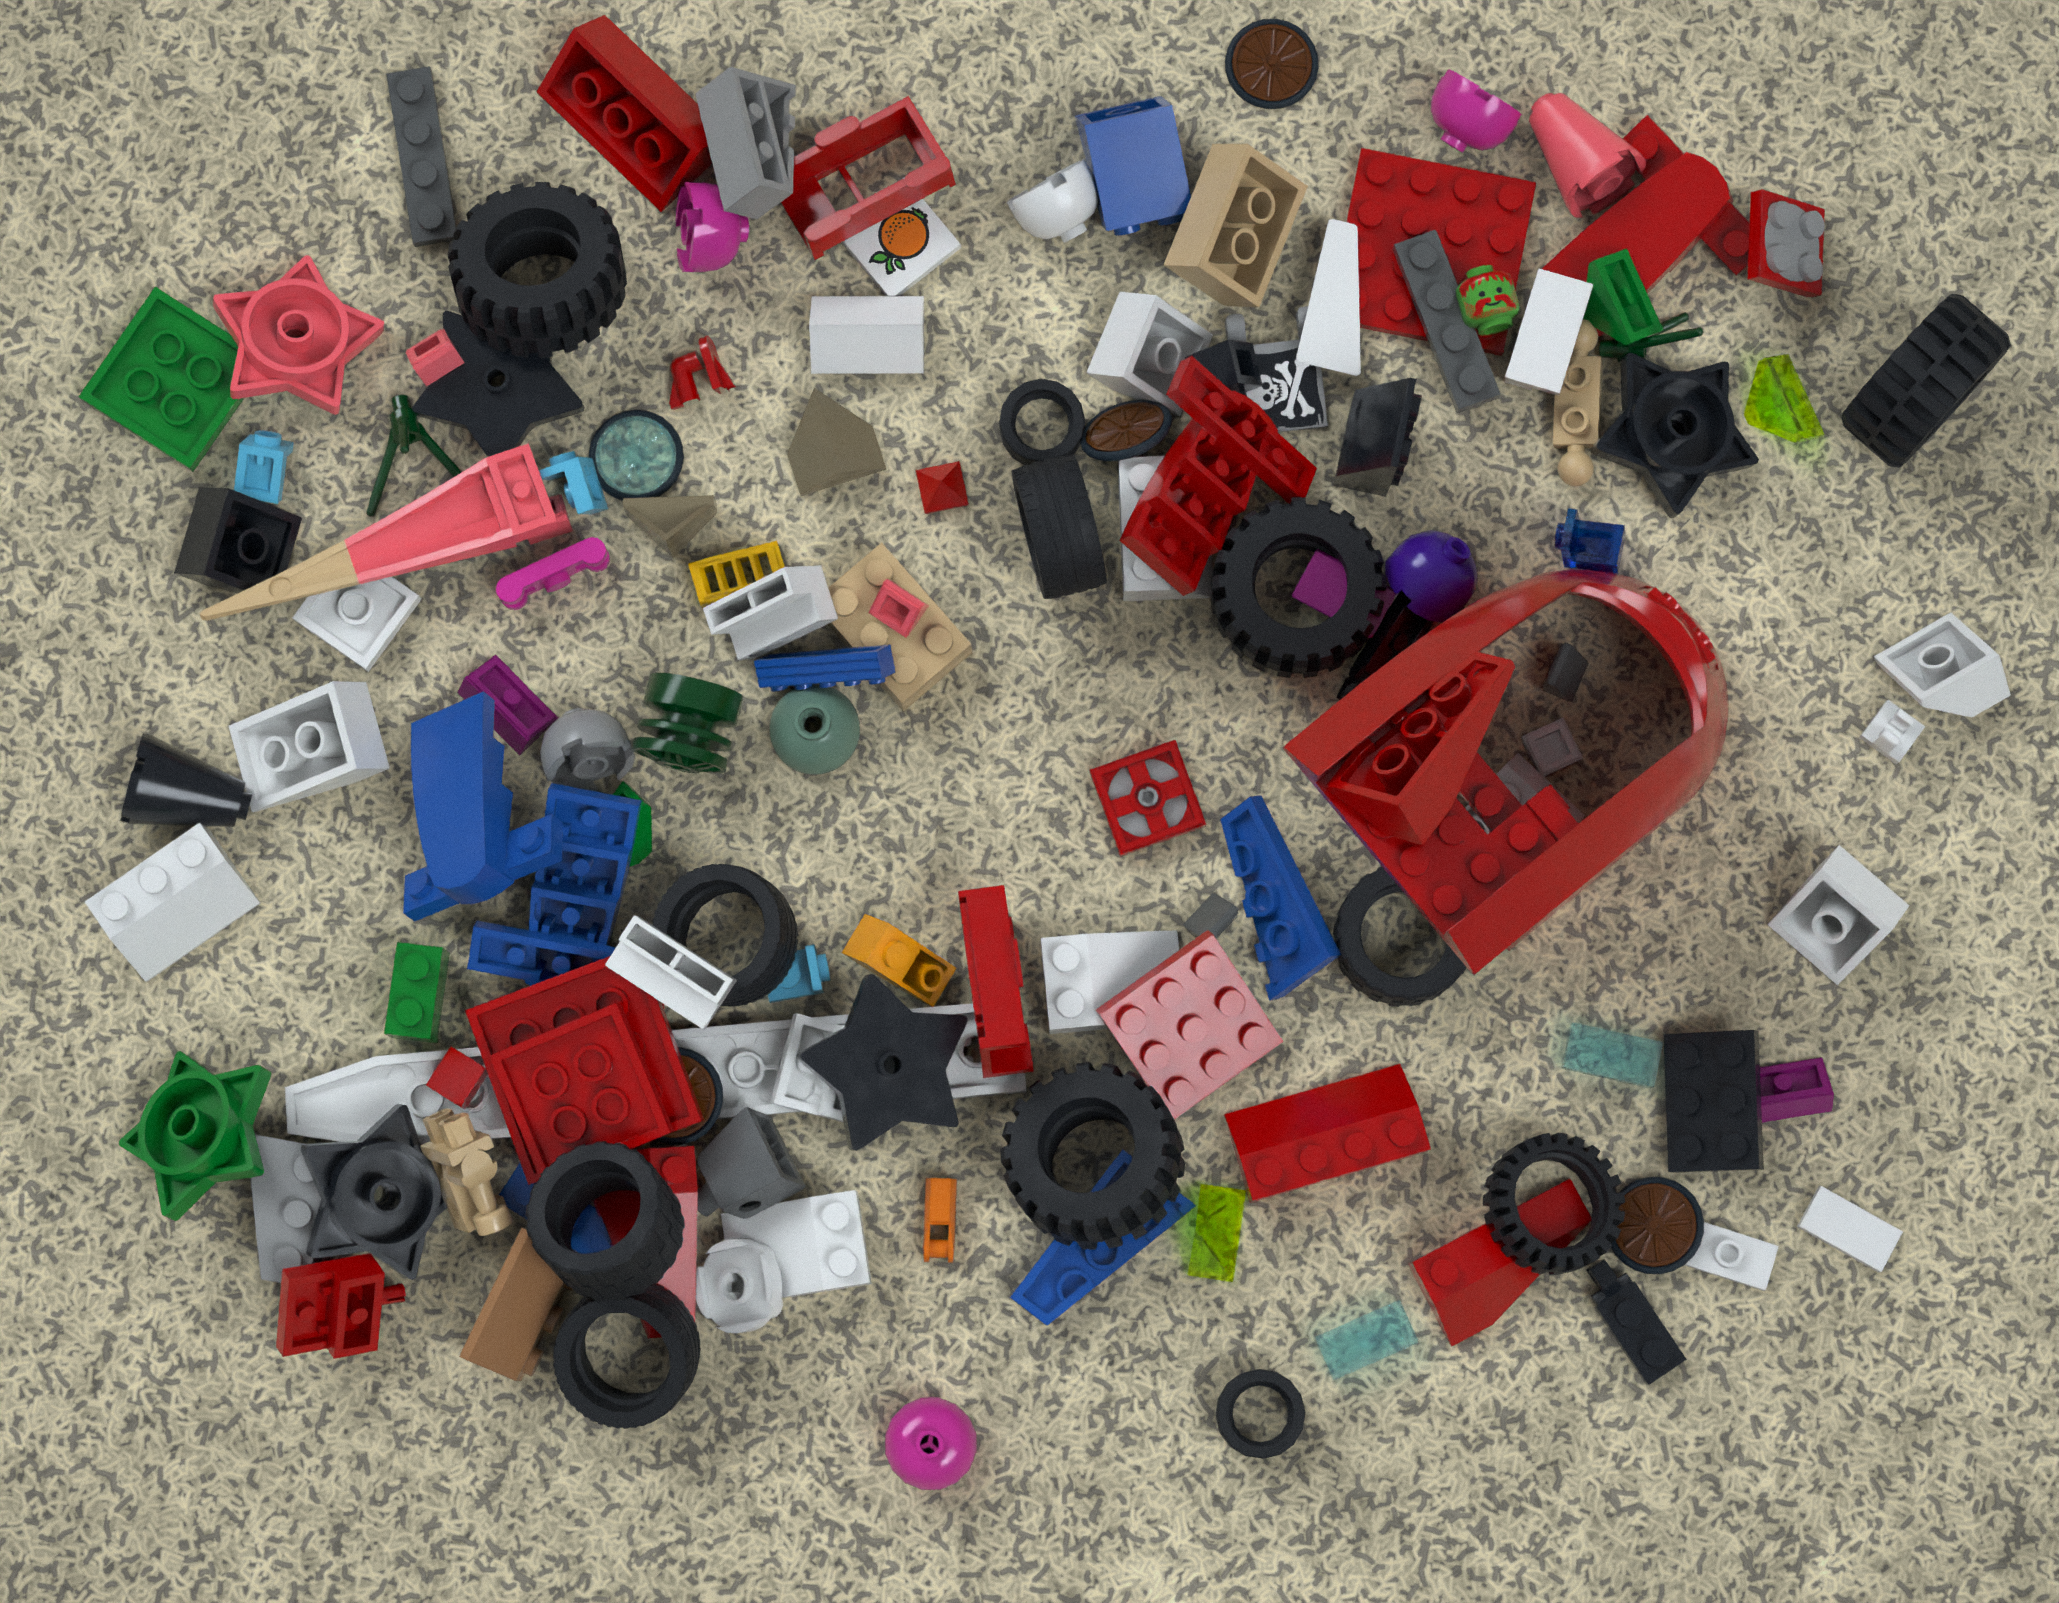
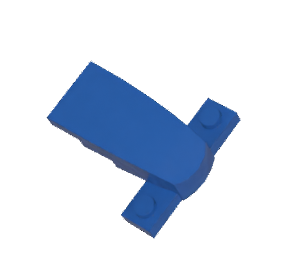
M484 691L411 723V772L414 805L421 845L427 864L426 867L405 875L403 914L414 922L459 903L476 904L487 901L502 893L516 879L562 861L563 822L553 814L509 831L513 792L502 784L505 746L493 737L495 700Z
M551 783L548 788L545 816L553 814L563 822L562 861L536 871L535 881L531 887L529 930L476 921L473 926L467 969L525 980V983L531 986L611 956L616 947L609 946L626 885L642 800Z

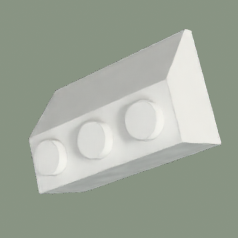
M1165 456L1133 457L1118 461L1121 536L1138 500ZM1121 543L1123 601L1211 598L1212 555L1207 560L1196 590L1183 596Z
M198 823L86 900L85 904L109 939L144 981L147 982L259 905L260 902L211 830Z

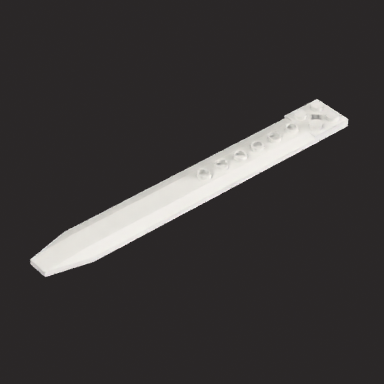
M973 1003L910 1009L912 1012L963 1015L968 1019L946 1068L953 1099L1027 1092L1025 1073L983 1078L981 1062L973 1063L972 1056H964V1047L971 1046V1038L977 1037ZM849 1014L813 1018L845 1025ZM792 1019L711 1026L705 1029L672 1030L678 1047L694 1050L704 1056L714 1066L720 1076L723 1087V1104L718 1119L734 1118L745 1107L766 1115L801 1112L770 1103ZM478 1047L456 1049L485 1067ZM448 1050L375 1056L285 1087L287 1133L291 1135L336 1142L357 1141L393 1106L402 1104L407 1105L421 1145L430 1141L422 1119L446 1108L452 1109L454 1115L462 1112L467 1113L474 1130L489 1134L491 1139L511 1138L489 1075L485 1078L466 1110L426 1086ZM888 1056L884 1061V1068L890 1074L895 1069V1062L892 1056Z

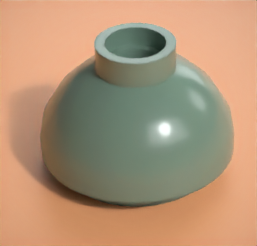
M812 684V687L807 689L791 690L777 703L770 718V740L776 754L788 767L804 774H825L844 765L855 752L860 738V721L854 705L842 692L832 687L820 688L819 684ZM812 716L818 717L822 721L821 729L814 733L808 732L804 727L805 721Z

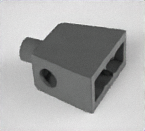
M749 1107L742 1109L698 1155L697 1163L706 1183L698 1189L697 1210L706 1217L720 1208L723 1212L742 1219L750 1218L806 1187L772 1117Z

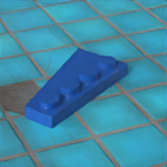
M1259 795L1250 796L1221 818L1220 821L1235 876L1242 877L1246 894L1242 902L1246 917H1253L1259 943L1254 944L1259 963L1265 962L1270 983L1266 984L1265 987L1269 1001L1287 995L1338 958L1341 953L1262 796Z
M1122 1149L1090 1192L1102 1190L1116 1182L1129 1167L1132 1156ZM1179 1193L1175 1202L1167 1200L1163 1205L1167 1215L1159 1224L1150 1219L1143 1225L1147 1231L1145 1235L1135 1240L1131 1233L1121 1237L1122 1246L1110 1249L1105 1242H1097L1096 1250L1082 1249L1075 1241L1067 1246L1054 1239L1010 1298L1048 1326L1196 1207V1205Z

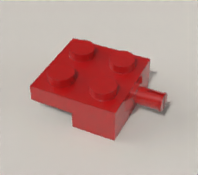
M371 1253L282 1269L276 1348L282 1357L327 1349L333 1359L378 1351L382 1305L405 1302L406 1292L404 1285L397 1283L384 1286L385 1273Z

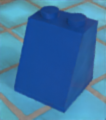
M1162 96L1076 115L1075 119L1086 163L1094 176L1097 188V208L1103 228L1106 231L1114 230V235L1119 236L1141 230V223L1157 220L1160 226L1181 222L1191 194L1172 104Z

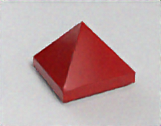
M960 461L915 470L925 514L969 505Z

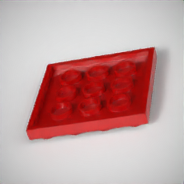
M1361 148L1346 220L1347 223L1355 224L1358 228L1360 328L1428 341L1392 249L1394 244L1436 230L1458 286L1468 279L1466 273L1469 270L1483 265H1492L1494 271H1503L1511 275L1516 291L1536 182ZM1508 329L1483 336L1479 335L1478 330H1476L1484 353L1503 355Z
M610 956L465 1010L528 1185L538 1182L540 1177L489 1055L618 1001L621 1002L674 1131L704 1121L662 1003L605 966Z

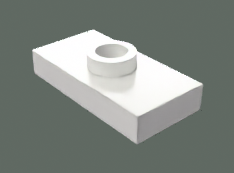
M1704 1222V1234L1701 1245L1694 1257L1685 1266L1766 1291L1779 1246Z

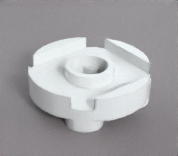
M732 1239L721 1241L707 1251L706 1254L710 1255L706 1258L704 1266L698 1267L696 1271V1302L706 1319L712 1318L717 1325L721 1326L718 1329L724 1332L743 1333L755 1331L763 1327L771 1318H775L780 1314L783 1307L781 1298L782 1277L771 1247L766 1244H758L749 1239ZM737 1274L741 1276L745 1285L742 1296L739 1292H733L732 1283L738 1280Z

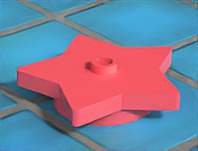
M308 255L296 263L280 280L269 283L257 291L216 294L213 297V307L238 346L230 385V397L232 399L288 391L334 415L339 414L345 365L375 341L384 331V321L343 304L327 288L312 258Z

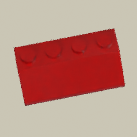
M606 15L584 23L572 30L536 92L660 212L664 211L678 197L680 188L686 187V182H694L712 164L698 103Z
M1401 1064L1224 1114L1250 1203L1423 1154L1431 1150L1417 1101Z

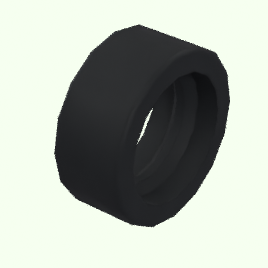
M1046 379L1024 382L1011 391L1002 405L999 420V429L1004 447L1013 459L1023 465H1031V463L1042 462L1046 459L1057 458L1058 456L1074 455L1080 447V440L1085 427L1082 404L1073 391L1057 381ZM1041 398L1052 400L1059 404L1066 412L1069 422L1068 432L1063 441L1054 448L1046 450L1033 449L1024 444L1017 435L1015 426L1017 414L1021 408L1030 401Z
M1256 1369L1240 1373L1226 1384L1218 1397L1215 1416L1219 1433L1231 1448L1244 1456L1265 1459L1281 1455L1295 1444L1303 1430L1306 1412L1300 1392L1289 1379L1275 1371ZM1255 1386L1270 1387L1278 1392L1286 1402L1288 1410L1287 1423L1282 1432L1272 1440L1264 1442L1251 1441L1241 1435L1233 1419V1408L1237 1398L1245 1390Z

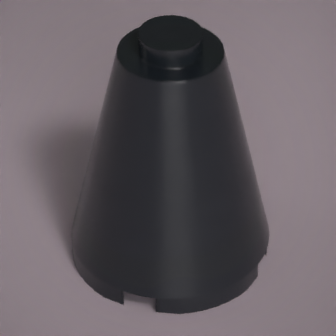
M142 734L136 754L138 758L131 772L120 822L127 824L195 826L201 823L204 826L234 827L237 818L246 820L252 798L251 793L244 792L246 782L153 735Z

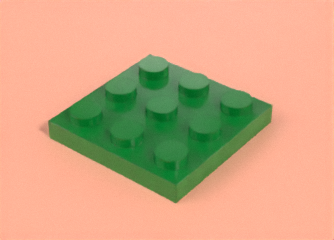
M154 287L78 397L92 408L194 472L244 400V398L232 399L230 397V385L238 346L229 333L162 290Z

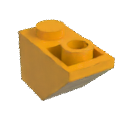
M864 914L842 951V954L931 1007L935 1006L957 969L893 925L867 914Z

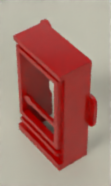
M907 96L860 122L857 117L849 116L818 132L814 138L816 145L794 157L793 194L780 203L812 257L816 260L824 256V251L948 185L950 188L955 186L956 183L949 159L945 156L910 97ZM905 135L923 165L909 172L905 178L864 199L845 166ZM839 170L858 203L845 210L835 211L818 181Z
M1004 885L958 891L983 1078L1034 1072L1027 1023L1024 1024L1019 988L1024 987L1018 942L1017 938L1014 937L1012 917L1008 914Z

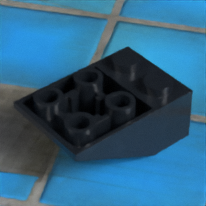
M1406 378L1355 390L1339 456L1334 486L1386 497L1390 485H1399L1412 445V439L1409 436L1412 433L1414 422L1417 420L1422 395L1414 393L1417 379Z

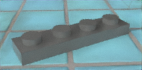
M428 66L386 73L414 247L453 241V233L457 224L432 69Z
M1433 230L1394 244L1392 250L1456 413L1499 399L1501 393L1475 328H1470L1463 322L1456 297L1458 284L1437 231Z

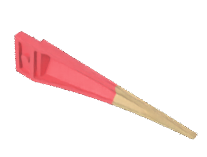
M529 443L484 458L427 494L349 538L259 584L204 609L200 613L201 619L208 621L517 547L516 543L559 529Z

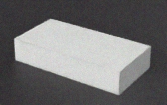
M1818 1186L1797 1225L1803 1231L1878 1273L1882 1272L1903 1233L1898 1228L1823 1186Z

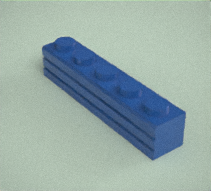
M891 645L773 653L754 661L759 687H770L772 692L785 690L788 688L787 686H795V690H802L812 687V684H819L820 688L835 686L836 682H844V686L858 685L864 680H868L870 685L880 684L886 681V677L895 673Z

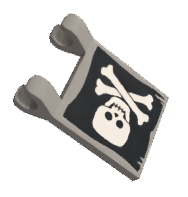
M1308 306L1298 308L1296 313L1299 340L1253 345L1263 386L1243 393V395L1257 403L1265 411L1278 429V432L1328 427L1321 367L1301 363L1296 359ZM1242 314L1228 315L1225 321L1227 340L1246 342L1244 316Z

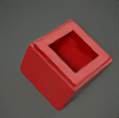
M450 1046L426 1086L466 1110L488 1073L484 1066Z

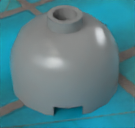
M575 708L565 712L545 732L540 750L541 762L548 782L551 781L555 784L591 791L598 790L593 781L616 774L618 780L622 779L633 767L635 760L632 745L622 724L610 714L592 709Z

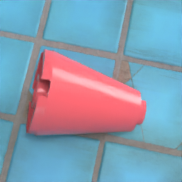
M1553 93L1545 94L1533 104L1532 113L1529 118L1530 125L1564 203L1574 217L1583 218L1580 211L1588 208L1593 215L1597 214L1620 200L1635 185L1631 180V176L1636 169L1642 174L1646 167V161L1638 150L1564 93L1555 95Z

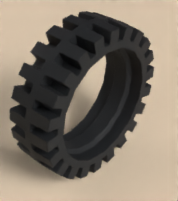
M1550 1133L1541 1134L1514 1146L1491 1168L1493 1174L1487 1177L1484 1185L1485 1188L1489 1189V1192L1483 1195V1206H1489L1490 1210L1484 1214L1486 1225L1493 1223L1496 1229L1490 1233L1494 1242L1502 1240L1505 1245L1501 1248V1251L1506 1257L1515 1255L1517 1257L1515 1264L1522 1268L1532 1266L1531 1272L1538 1274L1549 1272V1275L1569 1273L1599 1259L1600 1256L1607 1253L1613 1246L1611 1242L1618 1238L1621 1229L1617 1228V1226L1624 1222L1625 1211L1619 1210V1206L1625 1203L1624 1193H1616L1615 1187L1621 1184L1618 1174L1610 1177L1607 1171L1613 1167L1608 1158L1599 1160L1597 1156L1600 1150L1594 1145L1585 1148L1583 1146L1584 1139L1577 1136L1567 1139L1568 1134L1556 1133L1551 1136ZM1543 1160L1560 1162L1575 1172L1587 1188L1592 1205L1591 1226L1586 1236L1574 1246L1566 1248L1547 1246L1533 1237L1520 1220L1515 1202L1516 1182L1522 1171L1534 1162Z

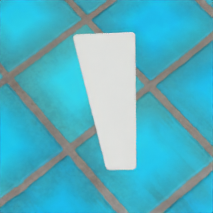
M1330 219L1324 237L1296 359L1301 363L1358 376L1361 373L1358 228L1355 224Z

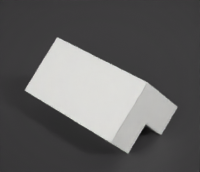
M1538 269L1505 375V383L1528 390L1534 388L1559 396L1593 284Z
M812 296L809 321L811 374L924 373V296Z
M821 565L783 567L703 608L711 635L730 634L738 660L761 657L838 619Z
M636 915L633 916L618 939L620 941L605 964V966L702 1029L707 1027L737 981Z

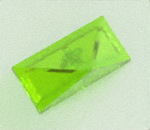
M1789 354L1765 357L1758 361L1744 411L1747 423L1793 443L1813 440L1825 435Z
M1200 1184L1187 1276L1233 1282L1246 1190Z

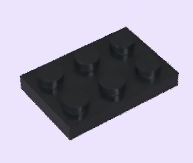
M1734 1030L1663 1034L1668 1172L1764 1170L1759 1031Z

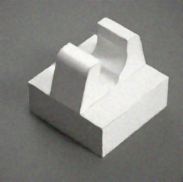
M1887 700L1859 738L1890 761L1898 764L1925 726L1890 700Z

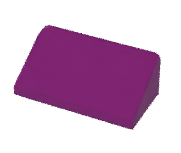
M1316 549L1292 597L1332 617L1342 606L1347 592V578L1341 562L1327 553ZM1387 586L1386 591L1375 590L1374 598L1381 599L1385 603L1380 617L1369 613L1366 618L1374 626L1373 631L1368 636L1369 638H1373L1396 595L1389 586Z
M497 655L467 675L457 692L465 700L484 691L495 700L494 730L519 756L558 719Z
M1822 1057L1760 1067L1762 1123L1832 1112L1834 1092Z

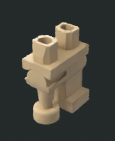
M448 1108L422 1119L430 1141L420 1145L423 1155L428 1160H431V1164L437 1173L441 1194L454 1228L467 1233L477 1230L479 1236H485L511 1225L513 1219L503 1196L494 1194L490 1182L497 1171V1161L492 1160L488 1153L483 1151L494 1148L490 1135L475 1131L467 1113L462 1112L454 1115L453 1110Z

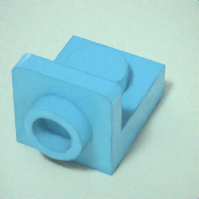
M259 430L255 431L254 434H250L239 444L234 490L259 501L278 504L282 500L287 456L293 452L294 443L281 440L282 435L272 431Z
M575 451L567 452L550 458L551 466L539 470L542 480H555L566 476L567 483L564 484L565 495L570 506L573 509L576 508L578 514L591 515L608 509L592 458L576 457Z
M814 944L805 946V949L797 950L795 960L792 963L793 966L789 969L788 975L768 995L769 1002L774 1003L824 993L822 982L831 981L826 953L817 955Z

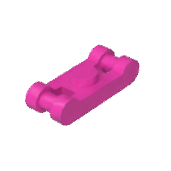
M594 537L586 538L504 576L496 585V593L506 608L510 610L521 609L527 603L528 595L543 588L548 593L562 589L571 583L570 576L584 569H589L592 572L603 571L610 563L609 552L602 540Z

